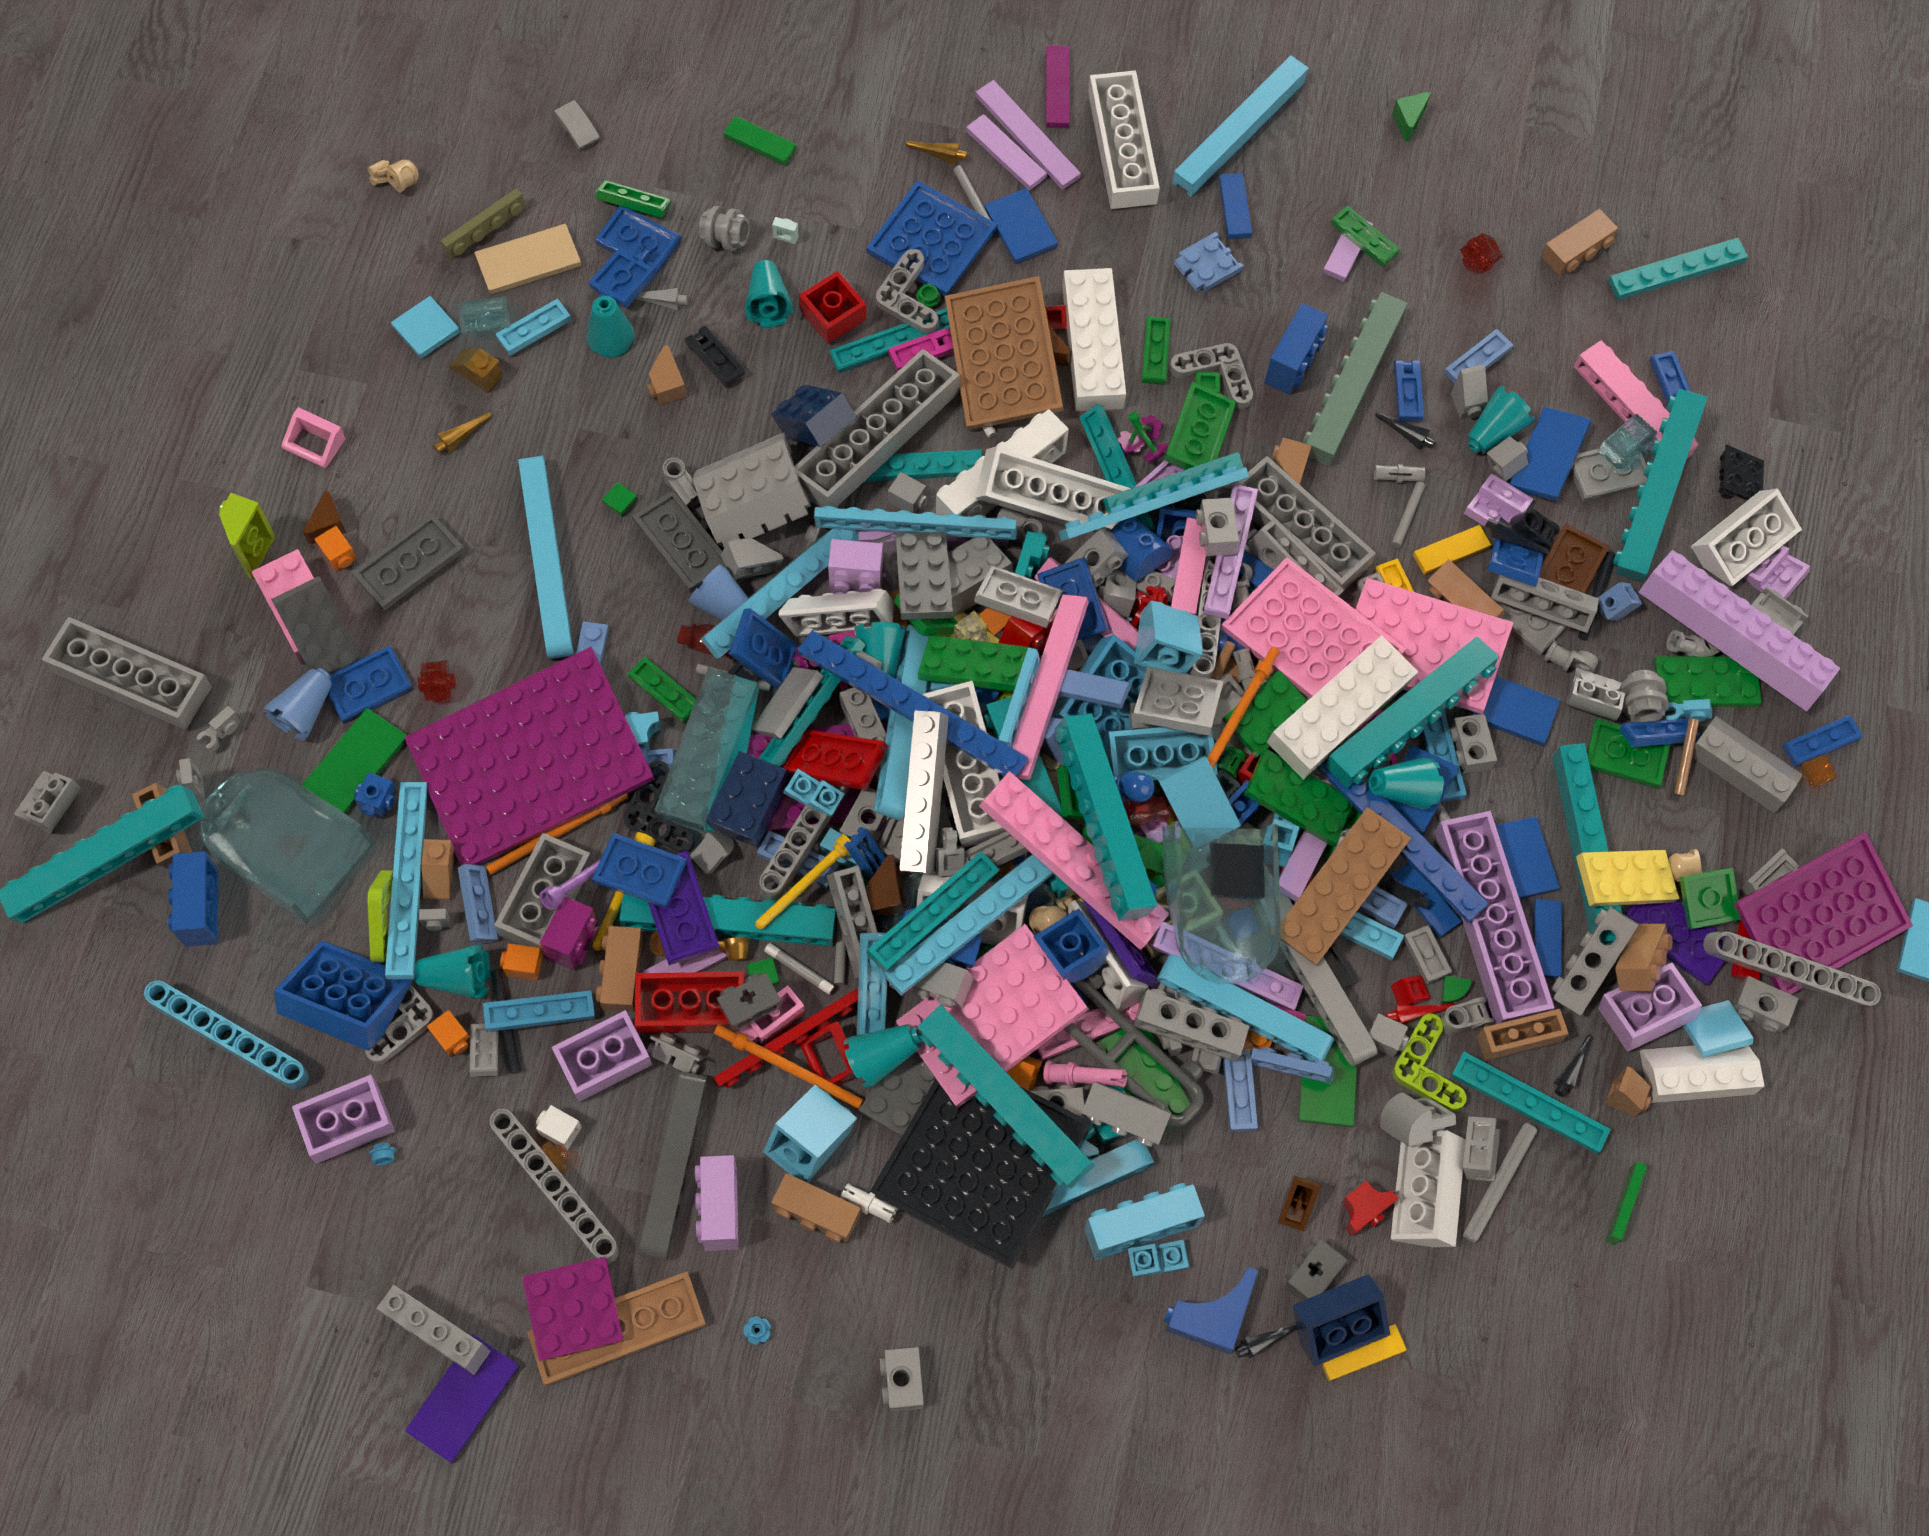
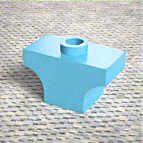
M630 712L625 714L639 747H646L647 751H649L651 736L655 732L661 731L658 712L643 714Z
M1276 813L1274 814L1264 846V857L1269 864L1284 868L1293 850L1299 826Z

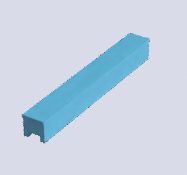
M1290 55L1174 171L1173 184L1175 186L1179 184L1188 191L1187 195L1191 197L1305 83L1309 68Z

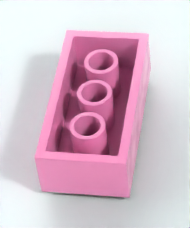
M297 549L251 572L302 665L305 662L271 600L314 579Z

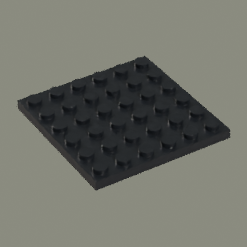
M935 1079L870 1192L875 1194L876 1198L896 1207L897 1210L1013 1270L1056 1193L1059 1184L1050 1176L1053 1170L1047 1164L1042 1167L1031 1156L1034 1150L1028 1144L1023 1147L1012 1136L1015 1130L1009 1124L1004 1127L993 1116L997 1111L990 1104L985 1107L974 1096L957 1108L938 1080ZM1022 1088L1080 1149L1093 1126L1092 1121Z

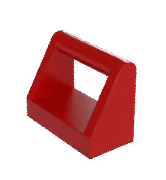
M838 1021L824 1027L799 1043L812 1073L837 1086L856 1078L845 1053V1050L849 1049V1044L844 1045L846 1037ZM831 1037L846 1070L827 1080L812 1045Z

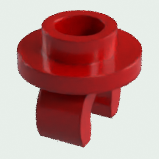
M1153 586L1146 587L1147 594L1152 595V597H1141L1140 600L1144 607L1151 600L1167 605L1168 594L1164 587L1159 586L1157 589Z

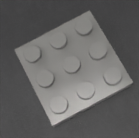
M1147 667L1132 721L1210 736L1224 681Z

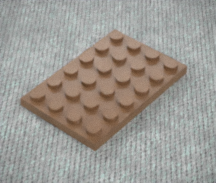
M1039 276L945 296L957 372L960 374V390L968 430L1031 418L1039 413L1043 414L1048 409L1052 413L1064 411Z

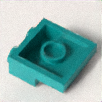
M1027 531L1015 574L1035 579L1034 576L1048 560L1050 547L1046 546V534Z

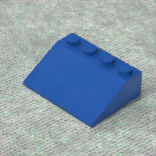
M321 940L274 990L276 1012L279 1015L369 1051L385 1033L413 979H386L385 965L371 962L370 959Z

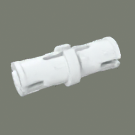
M849 1183L845 1186L847 1190H843L841 1199L861 1207V1211L865 1214L871 1213L888 1223L892 1222V1215L895 1216L897 1212L896 1207L876 1198L872 1192L868 1194Z

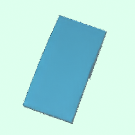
M799 769L796 770L783 792L796 801L830 817L844 796V793L823 780L819 782Z
M1184 1240L1159 1245L1154 1243L1128 1249L1133 1277L1190 1269Z

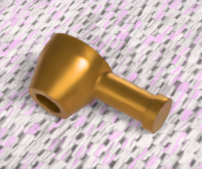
M749 937L718 940L720 949L715 951H725L729 961L747 959L750 944Z

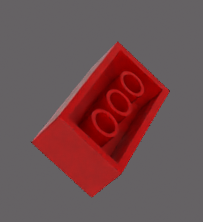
M744 971L635 973V1029L637 1033L714 1032L718 1024L732 1031L718 1005L717 998L721 996L720 993L731 986L737 988L744 984Z

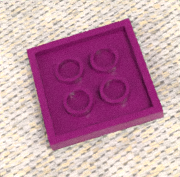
M606 1256L522 1276L539 1361L624 1341Z

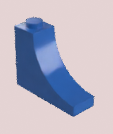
M1247 1267L1238 1285L1227 1295L1207 1303H1187L1177 1300L1174 1307L1169 1306L1164 1318V1322L1168 1323L1166 1331L1230 1354L1233 1351L1258 1270Z

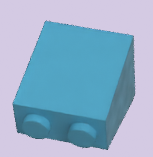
M1151 600L1140 615L1134 664L1146 668L1151 667L1186 674L1203 653L1198 616Z
M814 1085L775 1123L763 1153L790 1175L809 1183L850 1134L857 1117L849 1109L835 1101L828 1092Z

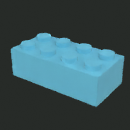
M1167 727L1108 732L1104 736V745L1113 775L1121 778L1128 771H1138L1150 776L1154 784H1160L1159 779L1204 756L1208 757L1214 747L1213 731L1208 736L1177 729L1173 730ZM1217 764L1213 768L1215 775H1218Z
M1177 1184L1170 1187V1192L1160 1195L1158 1191L1145 1195L1143 1201L1133 1203V1200H1128L1118 1204V1209L1107 1212L1105 1208L1091 1213V1217L1088 1218L1084 1230L1095 1261L1199 1227L1205 1215L1194 1185Z

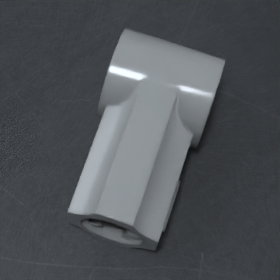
M678 458L667 459L663 464L665 484L675 491L687 508L696 506L700 502L693 479L686 471L683 461ZM673 470L680 472L678 475L669 474Z
M1006 507L1002 508L998 513L997 518L1009 517L1012 520H1016L1017 539L1022 546L1027 531L1042 533V525L1036 519H1027L1018 512Z

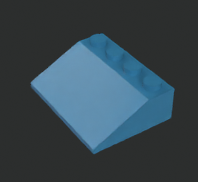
M1115 634L1100 639L1079 672L1129 682L1131 688L1122 709L1062 696L1055 705L1051 717L1063 719L1065 716L1093 714L1105 750L1104 736L1108 732L1131 730L1128 706L1130 703H1137L1147 668L1134 664L1135 651Z

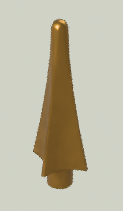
M906 141L905 143L907 147L928 153L955 166L957 160L966 161L968 157L967 151L959 150L960 143H922Z
M488 412L465 424L438 433L440 441L433 444L434 450L440 453L446 449L450 454L475 429L491 418V413Z

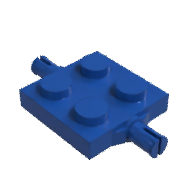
M645 245L636 255L627 254L618 249L588 282L590 288L600 293L599 297L609 296L616 303L627 308L656 276L654 268L644 263V260L652 251Z

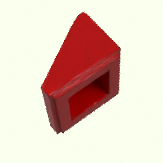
M1066 305L1045 306L1048 325L1053 330L1067 329Z
M1421 975L1401 978L1391 985L1398 1005H1417L1431 1000Z

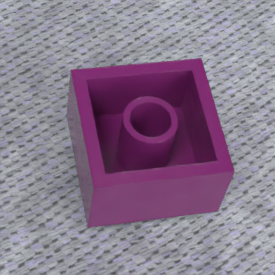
M564 897L562 904L558 906L540 941V946L547 960L573 971L576 970L578 964L582 965L588 954L586 948L590 941L594 942L600 929L593 908Z

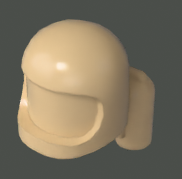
M381 160L368 167V172L371 175L369 179L373 186L389 182L400 193L405 188L414 185L419 177L418 169L410 160H400L389 165V161Z
M1691 849L1685 854L1675 853L1668 859L1673 878L1677 882H1680L1679 876L1702 872L1700 855L1697 849Z
M1055 905L1036 907L1030 913L1029 925L1038 934L1067 916V913L1061 907Z

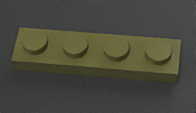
M515 188L443 238L441 245L448 259L451 260L455 256L461 255L472 244L481 241L485 235L494 229L500 228L505 221L520 214L526 208L523 194Z

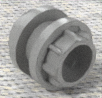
M713 206L702 214L699 222V236L706 242L708 247L717 249L722 243L725 250L735 251L737 248L744 246L748 240L750 231L749 220L739 209L731 208L726 213L723 207Z
M1638 670L1629 674L1627 679L1621 684L1620 690L1625 693L1623 713L1631 718L1632 722L1659 721L1668 710V698L1665 695L1666 683L1657 673L1650 670Z

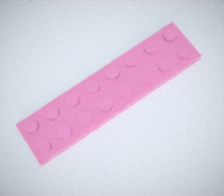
M1010 771L979 805L980 808L1140 950L1148 943L1159 928L1160 923L1168 916L1169 913L1157 903V907L1147 917L1118 921L1116 912L1111 907V897L1108 888L1103 883V873L1100 864L1095 859L1094 846Z

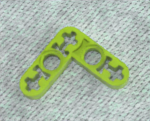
M381 870L368 891L371 962H386L388 944L387 905L391 900L393 870Z
M1426 1014L1418 1022L1403 1052L1395 1063L1392 1070L1393 1077L1398 1083L1420 1096L1428 1097L1449 1111L1456 1112L1466 1103L1465 1091L1458 1085L1423 1066L1443 1030L1440 1017L1435 1014ZM1433 1022L1435 1030L1429 1033L1427 1039L1422 1037L1427 1028L1425 1024ZM1421 1043L1425 1048V1053L1421 1056L1415 1055L1411 1051V1044ZM1410 1059L1414 1063L1409 1069L1410 1074L1404 1077L1401 1075L1402 1070L1400 1068H1404ZM1426 1078L1434 1080L1436 1090L1433 1092L1426 1091L1422 1086V1081ZM1442 1086L1446 1087L1443 1091L1445 1094H1442L1440 1098L1436 1095L1441 1091ZM1455 1093L1458 1095L1456 1099L1459 1102L1450 1104V1098L1447 1095L1451 1096Z

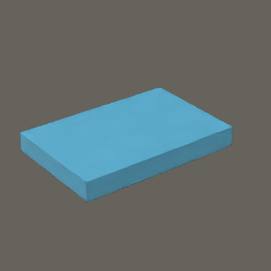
M1206 756L1158 780L1194 850L1241 826Z
M1915 898L1912 901L1909 919L1913 926L1905 931L1896 971L1929 982V902Z

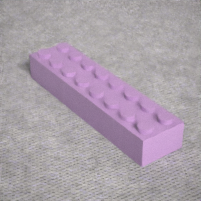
M1673 550L1652 572L1639 591L1644 597L1806 712L1840 670V667L1835 665L1831 659L1822 656L1811 645L1795 637L1788 629L1781 627L1771 620L1767 614L1761 613L1751 606L1747 600L1734 594L1727 586L1717 582L1703 569L1697 568L1687 561L1683 555Z
M1491 811L1441 821L1435 830V835L1442 857L1489 903L1469 923L1463 918L1462 921L1494 1023L1499 1024L1552 1011L1554 1005Z

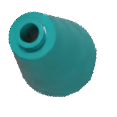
M769 260L759 261L753 266L744 306L745 316L749 322L753 323L755 321L760 323V327L765 328L784 324L787 321V317L793 313L792 301L777 266Z
M601 296L594 300L586 330V341L591 351L601 354L605 358H616L625 354L634 342L633 326L616 301L609 296Z
M1501 386L1495 390L1467 436V445L1476 454L1479 452L1485 454L1509 436L1512 437L1529 426L1535 419L1534 416L1530 418L1528 413L1531 409L1520 396L1513 391L1509 394L1503 391L1506 387Z
M871 622L872 626L869 628H864V624L855 626V638L860 639L866 644L862 651L883 662L880 670L895 679L905 636V626L900 627V624L891 622Z
M1422 757L1375 769L1369 777L1368 784L1372 793L1377 796L1417 809L1428 810L1432 804H1437L1440 801L1443 793L1444 779L1443 776H1439L1437 768H1440L1439 764L1431 758Z
M473 945L419 959L415 965L413 980L422 987L474 999L484 998L489 987H484L485 980L491 978L489 954L487 951L481 950L484 946Z
M905 1024L847 1038L844 1041V1045L849 1044V1049L845 1050V1053L856 1078L863 1077L866 1083L862 1085L866 1088L875 1086L921 1048L920 1042L922 1040L919 1037L921 1032L916 1026L913 1027L911 1024Z

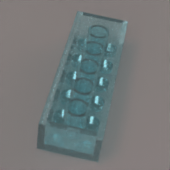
M708 667L657 802L655 812L658 816L703 833L708 832L709 825L706 822V818L729 773L755 700L758 698L760 691L757 682Z

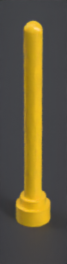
M637 832L634 838L635 841L654 847L656 842L651 836ZM616 891L592 947L595 951L602 950L603 935H608V928L613 926L622 906L623 893Z
M844 834L837 838L833 850L757 919L755 926L758 929L765 928L840 857H849L850 853L844 844L851 842V840Z

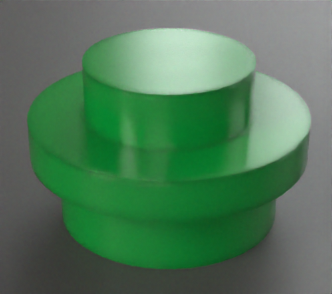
M927 284L918 290L916 299L928 308H933L940 302V292L935 286Z

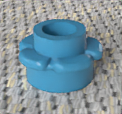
M389 1143L374 1145L373 1150L369 1152L372 1164L382 1166L394 1162L396 1148L390 1147Z
M754 1316L748 1320V1324L744 1325L743 1334L751 1344L758 1345L761 1342H766L770 1337V1323L764 1318L760 1319V1317ZM755 1328H759L760 1332L756 1333L754 1331Z

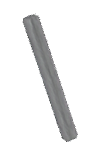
M1525 1123L1521 1127L1495 1175V1182H1491L1463 1233L1464 1238L1470 1242L1475 1243L1478 1241L1537 1133V1129L1531 1124Z

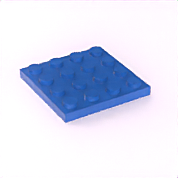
M917 180L866 247V253L894 268L907 250H919L924 256V267L915 280L923 285L930 284L935 286L940 294L945 297L950 294L995 233L997 223ZM916 258L913 261L909 259V267L914 262L918 263Z

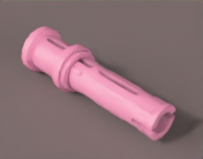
M1048 1060L1044 1066L1043 1076L1047 1085H1052L1055 1082L1066 1083V1085L1072 1086L1077 1085V1083L1093 1084L1096 1081L1103 1085L1125 1087L1127 1077H1122V1075H1127L1125 1069L1079 1067L1075 1062L1056 1064L1052 1060Z

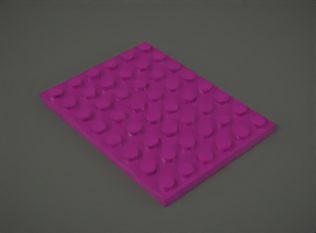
M592 647L405 736L409 750L423 781L427 782L429 795L449 840H451L454 846V851L461 865L479 866L542 835V833L545 834L655 780Z

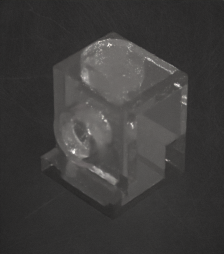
M975 611L955 625L954 638L983 642L990 641L987 637V624Z

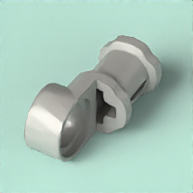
M1242 562L1240 567L1243 568L1244 575L1240 580H1237L1232 601L1233 606L1231 607L1232 612L1249 597L1248 588L1252 578V569L1248 564Z
M1678 630L1672 631L1666 642L1669 651L1674 653L1683 652L1689 657H1713L1720 652L1718 648L1701 636L1684 635L1683 632Z
M1555 640L1543 659L1546 662L1550 660L1563 667L1564 671H1567L1569 666L1575 669L1579 668L1592 673L1599 662L1598 658L1587 651H1569L1557 645Z

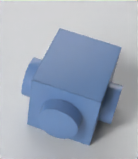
M1619 582L1598 597L1599 612L1608 620L1619 621L1642 605L1641 600L1630 583Z

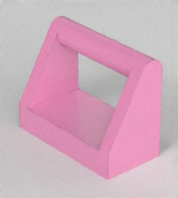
M298 407L291 418L281 448L316 465L327 468L346 438L340 426ZM302 429L328 441L323 456L293 443Z

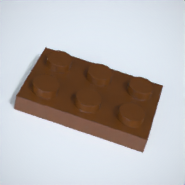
M1565 523L1541 566L1539 577L1585 593L1610 545Z

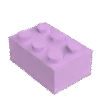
M831 539L828 566L830 593L837 595L846 594L849 591L870 592L873 589H882L883 543Z
M1670 963L1661 968L1660 979L1655 982L1652 991H1620L1617 988L1603 995L1598 1009L1626 1051L1629 1052L1696 1020L1702 1004L1674 964Z
M626 1010L552 1047L578 1102L652 1065L650 1057Z
M372 1075L292 1106L309 1157L316 1164L395 1132L379 1086Z
M734 1155L700 1157V1165L695 1166V1179L698 1188H701V1193H696V1210H698V1216H701V1221H696V1237L698 1242L703 1243L705 1251L739 1250L737 1166Z

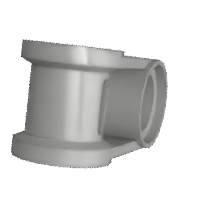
M1485 997L1475 998L1449 1007L1440 1017L1443 1024L1442 1032L1446 1035L1454 1036L1468 1031L1481 1030L1484 1027L1493 1025L1494 1020L1489 1017L1485 1006ZM1448 1016L1455 1017L1459 1025L1452 1024Z

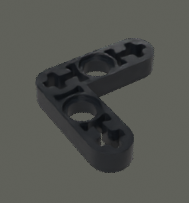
M660 760L653 761L649 764L654 778L656 777L653 773L654 770H659L662 767L665 773L664 777L659 776L655 782L660 787L657 789L652 784L647 783L637 788L624 813V823L632 832L647 834L663 846L677 852H689L695 845V837L691 831L653 814L671 779V770L668 765ZM645 790H652L655 795L654 799L649 803L642 802L640 798ZM637 814H640L639 817L648 823L646 832L643 831L646 827L641 823L636 822L633 826L630 817H636ZM658 823L666 825V833L660 837L654 836L652 833L653 827ZM672 829H675L673 833L678 837H683L686 834L689 843H683L680 847L679 842L670 837Z

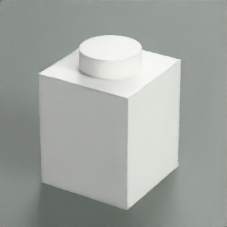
M550 1105L547 1111L543 1110L536 1121V1125H538L536 1129L539 1135L565 1150L569 1149L582 1128L577 1119Z

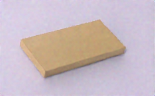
M566 223L475 252L490 295L582 266Z

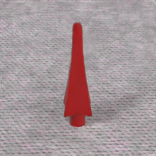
M1455 1004L1396 1005L1395 1010L1385 1013L1384 1016L1405 1025L1421 1019L1426 1014L1446 1011Z

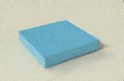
M431 296L391 322L395 331L420 359L460 333L459 327Z
M1729 1000L1701 1007L1696 1020L1683 1025L1702 1058L1753 1044V1036Z

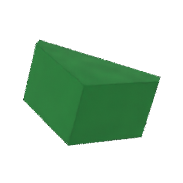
M1424 92L1396 100L1392 115L1405 141H1409L1427 107L1431 93Z

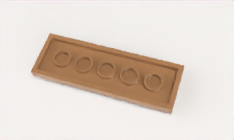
M1367 807L1275 929L1273 935L1317 966L1408 844L1411 837Z
M688 1271L615 1298L624 1341L539 1361L533 1329L527 1331L544 1386L706 1326Z

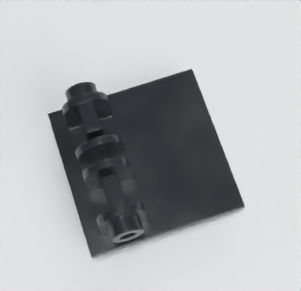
M1725 445V451L1720 456L1719 480L1722 482H1720L1718 492L1721 494V497L1729 498L1732 493H1736L1750 499L1759 491H1763L1764 460L1730 445Z

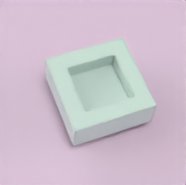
M775 217L772 224L773 238L796 244L799 237L798 223L790 219Z

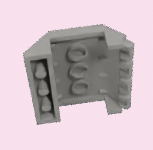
M785 432L695 471L693 482L705 519L717 544H723L725 547L728 541L734 538L741 539L739 535L743 533L745 539L765 533L762 526L764 523L769 531L788 523L785 517L787 513L792 521L808 515L806 508L810 507L811 504L807 493L798 479L791 458L793 452Z

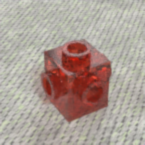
M1484 233L1471 238L1460 249L1464 257L1462 261L1465 267L1479 273L1490 270L1494 263L1504 257L1495 238Z
M448 660L422 663L421 677L417 678L419 692H424L425 701L443 702L451 698L452 690L456 688V678L454 673H450Z

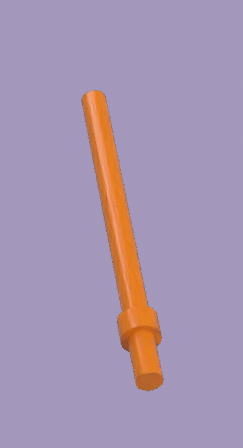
M1271 647L1264 660L1258 663L1254 670L1255 675L1209 753L1207 759L1212 769L1264 679H1268L1273 670L1272 665L1280 653L1276 647Z
M626 793L545 834L558 838L593 817L608 813L612 810L611 807L629 797ZM541 835L487 865L486 868L489 874L493 875L533 852Z
M720 1024L714 1030L713 1034L732 1043V1047L740 1051L744 1049L813 1086L817 1085L823 1091L857 1109L861 1105L862 1098L748 1039L749 1036L741 1032L735 1033Z

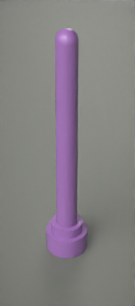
M600 860L562 885L549 886L542 890L539 897L544 907L553 910L562 904L567 893L593 877Z

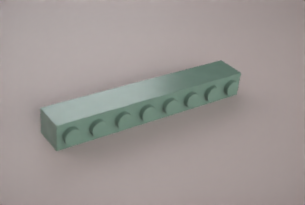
M1383 292L1380 293L1377 300L1373 299L1367 311L1370 315L1368 319L1363 318L1358 329L1361 334L1359 337L1354 336L1349 350H1352L1350 356H1344L1340 368L1343 370L1340 375L1335 374L1330 386L1333 390L1331 394H1325L1321 403L1324 409L1322 413H1316L1311 424L1315 427L1312 432L1307 431L1302 443L1311 445L1308 458L1330 467L1400 324L1408 304L1407 302Z

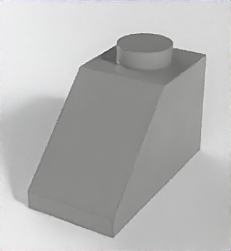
M1484 364L1462 369L1459 372L1451 392V397L1460 419L1480 416L1488 403Z
M734 538L727 542L721 553L727 570L735 580L776 572L783 561L782 554L752 538Z

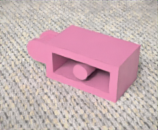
M787 985L777 993L781 999V1008L741 1028L736 1033L741 1032L749 1036L748 1039L754 1043L759 1042L763 1047L805 1015L804 1005Z

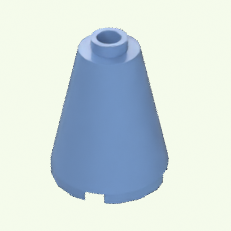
M721 564L702 581L703 584L699 589H695L688 601L698 609L722 621L743 604L748 597L727 568Z
M321 668L317 670L310 669L266 704L262 711L268 712L265 716L285 733L294 731L297 733L294 738L305 741L310 735L332 686V682L329 680L331 676Z

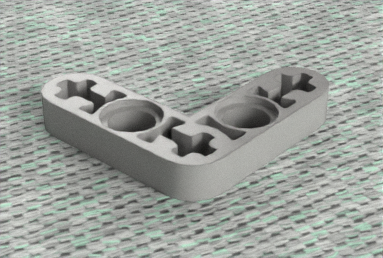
M910 249L902 255L878 289L876 301L878 307L922 333L930 334L938 328L937 313L905 294L924 267L923 254L919 250ZM916 258L918 263L914 262L909 267V259L913 261ZM898 275H903L907 278L906 282L900 285L896 284L893 280ZM891 293V300L887 299V300L884 302V301H883V296H884V297H888L889 294ZM905 305H910L914 308V311L909 315L903 314L900 310ZM923 319H932V324L929 322L926 325L923 324Z
M1224 343L1184 352L1172 358L1170 372L1174 377L1181 379L1195 376L1196 372H1214L1219 370L1228 397L1236 401L1235 408L1245 409L1251 404L1253 391L1239 351L1233 344ZM1223 353H1227L1231 358L1227 359L1226 356H1223ZM1207 357L1211 363L1201 365L1197 359ZM1177 363H1181L1182 366H1185V369H1181L1180 366H1177ZM1230 372H1237L1241 378L1239 380H1231L1228 374ZM1239 387H1241V388H1240L1241 395L1244 396V397L1246 396L1245 400H1242L1241 397H1237V396H1238V392H1239V390H1238Z
M412 985L407 990L412 993L411 1000L407 1003H400L398 1007L402 1015L389 1024L385 1033L369 1051L365 1050L366 1056L374 1064L379 1065L389 1061L427 1030V1025L435 1019L431 1007ZM415 1005L422 1013L427 1011L425 1014L427 1019L425 1021L417 1020L418 1017L412 1009ZM398 1027L407 1029V1036L402 1040H395L393 1038V1032ZM388 1037L395 1046L391 1048L384 1038ZM376 1046H378L379 1048L385 1046L382 1049L384 1054L382 1056H379L377 1054L374 1055L375 1051L373 1050V1048Z

